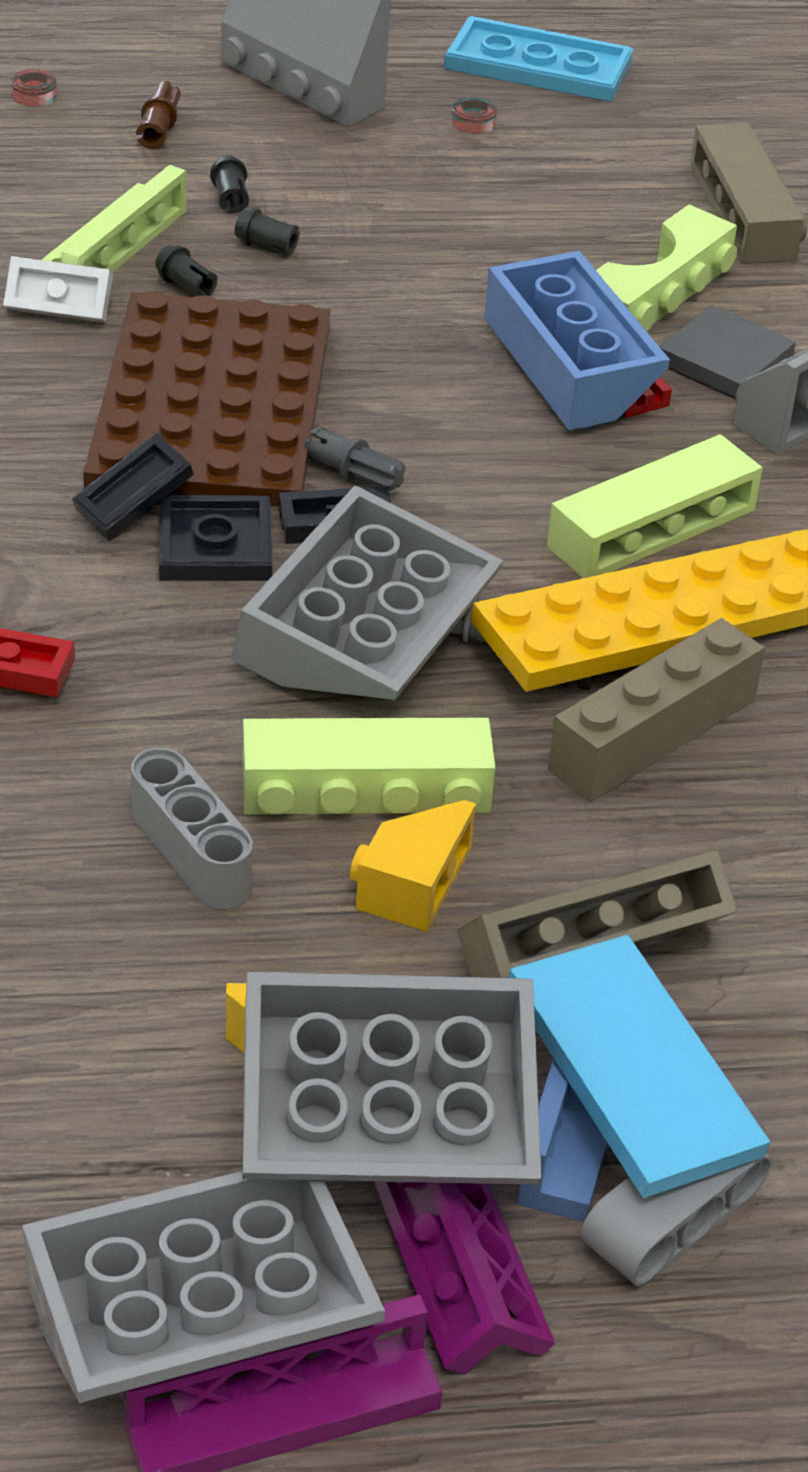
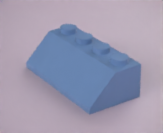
M580 251L488 268L484 319L568 430L585 429L593 425L616 421L669 368L670 359Z

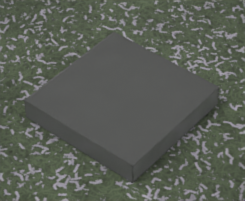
M710 305L659 345V347L670 359V369L736 398L740 382L780 363L784 359L794 356L796 342Z

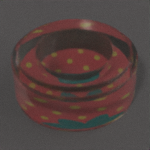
M40 69L23 70L14 75L11 80L12 98L19 104L25 106H44L52 103L57 98V80L55 76L47 71Z
M469 96L461 98L453 104L452 124L458 130L471 134H481L495 128L497 107L490 100L483 97Z

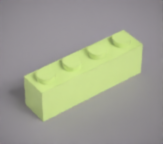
M719 434L553 502L551 504L547 548L582 578L613 572L755 511L763 467Z
M489 718L243 719L244 815L414 814L462 800L476 803L475 813H491L496 768Z

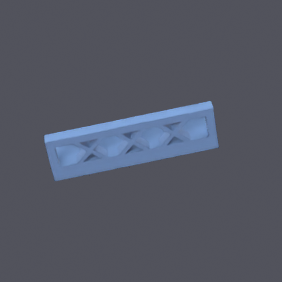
M553 1059L538 1106L542 1179L540 1185L520 1184L517 1205L584 1222L591 1208L608 1143Z

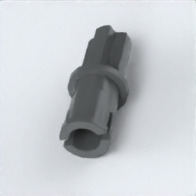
M316 427L310 433L312 436L321 439V442L312 440L309 437L305 440L304 447L308 449L309 460L317 461L339 470L341 476L349 481L359 478L378 487H387L388 491L403 484V475L406 470L405 464L398 459L369 448L368 443L363 439L358 438L351 441L331 433L325 428Z

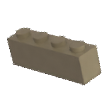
M749 122L696 125L690 166L717 217L737 225L734 245L737 247V255L741 263L797 261L800 241H804L807 235L806 217L803 212L798 210L793 201L791 190L785 187L778 174L776 164L770 161L765 152L763 141L758 140Z
M718 619L554 716L548 770L591 803L754 702L765 647L725 619Z
M718 849L481 915L458 928L457 933L471 977L508 978L510 969L624 935H629L635 946L708 925L738 912Z

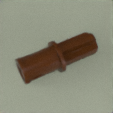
M170 81L160 82L159 87L154 90L152 97L144 102L141 109L142 120L137 128L136 135H139L137 138L138 142L148 149L161 147L166 139L167 131L174 126L177 120L176 107L181 92L178 87H172Z

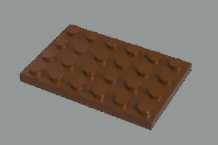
M156 291L144 293L131 292L83 471L84 488L157 433L191 464L194 473L191 478L169 495L270 496V506H279L280 492L303 491L308 465V449L304 447L307 437L312 439L310 432L314 428L330 330L331 309L315 308L308 304L294 306L266 304L259 300H246L244 302L217 300L204 295L182 297L165 295Z

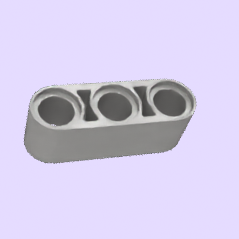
M155 747L137 754L131 763L132 816L137 825L203 904L214 909L228 910L245 903L252 892L253 840L248 831L180 753L169 748Z
M766 1154L764 1158L644 1199L630 1177H628L607 1193L589 1212L582 1224L580 1239L634 1285H644L744 1205L759 1190L769 1175L772 1167V1158Z

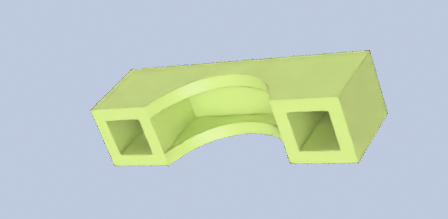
M688 204L662 223L656 263L622 265L607 262L596 271L643 328L648 331L654 323L666 314L674 312L681 303L696 292L702 291L709 282L732 267L737 255V247L734 245L737 225Z

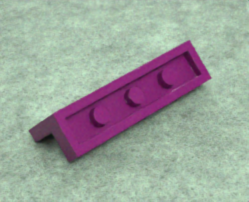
M374 1181L416 1295H421L427 1309V1324L445 1369L465 1375L500 1344L537 1356H541L555 1344L489 1184ZM508 1309L515 1315L517 1320L511 1318Z
M418 1294L382 1304L385 1309L384 1322L123 1391L124 1427L138 1471L218 1472L441 1409L443 1391L424 1349L428 1312L421 1295ZM403 1328L402 1334L374 1341L382 1333ZM326 1349L318 1357L300 1361L308 1353ZM253 1369L244 1377L226 1381L234 1373ZM178 1389L170 1397L145 1403L146 1397Z

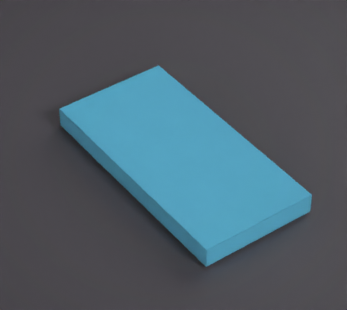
M470 16L445 54L444 69L612 102L632 64L634 49L628 46Z
M629 935L510 969L508 978L533 979L535 1031L643 1199L765 1157L771 1143Z

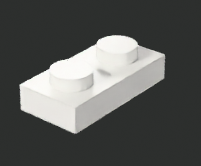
M11 256L3 306L7 310L106 323L113 273L109 269Z

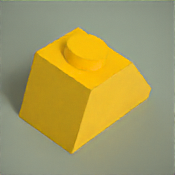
M462 800L382 822L369 846L361 844L358 847L351 864L350 880L357 882L356 910L428 932L472 848L476 803Z

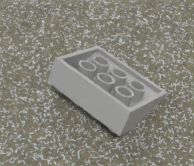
M228 0L221 21V62L349 127L385 109L391 0Z
M355 485L241 610L231 660L281 687L396 700L500 571L504 560Z
M247 971L244 1020L242 1179L540 1185L542 1178L533 979Z
M242 1171L22 1225L29 1290L46 1342L79 1403L385 1321V1309L324 1180L242 1179Z

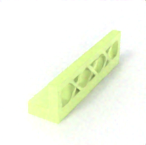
M169 165L145 185L137 183L42 260L109 269L113 273L186 212V170Z

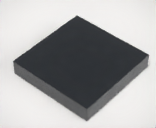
M168 495L160 501L159 580L268 581L272 577L270 496Z

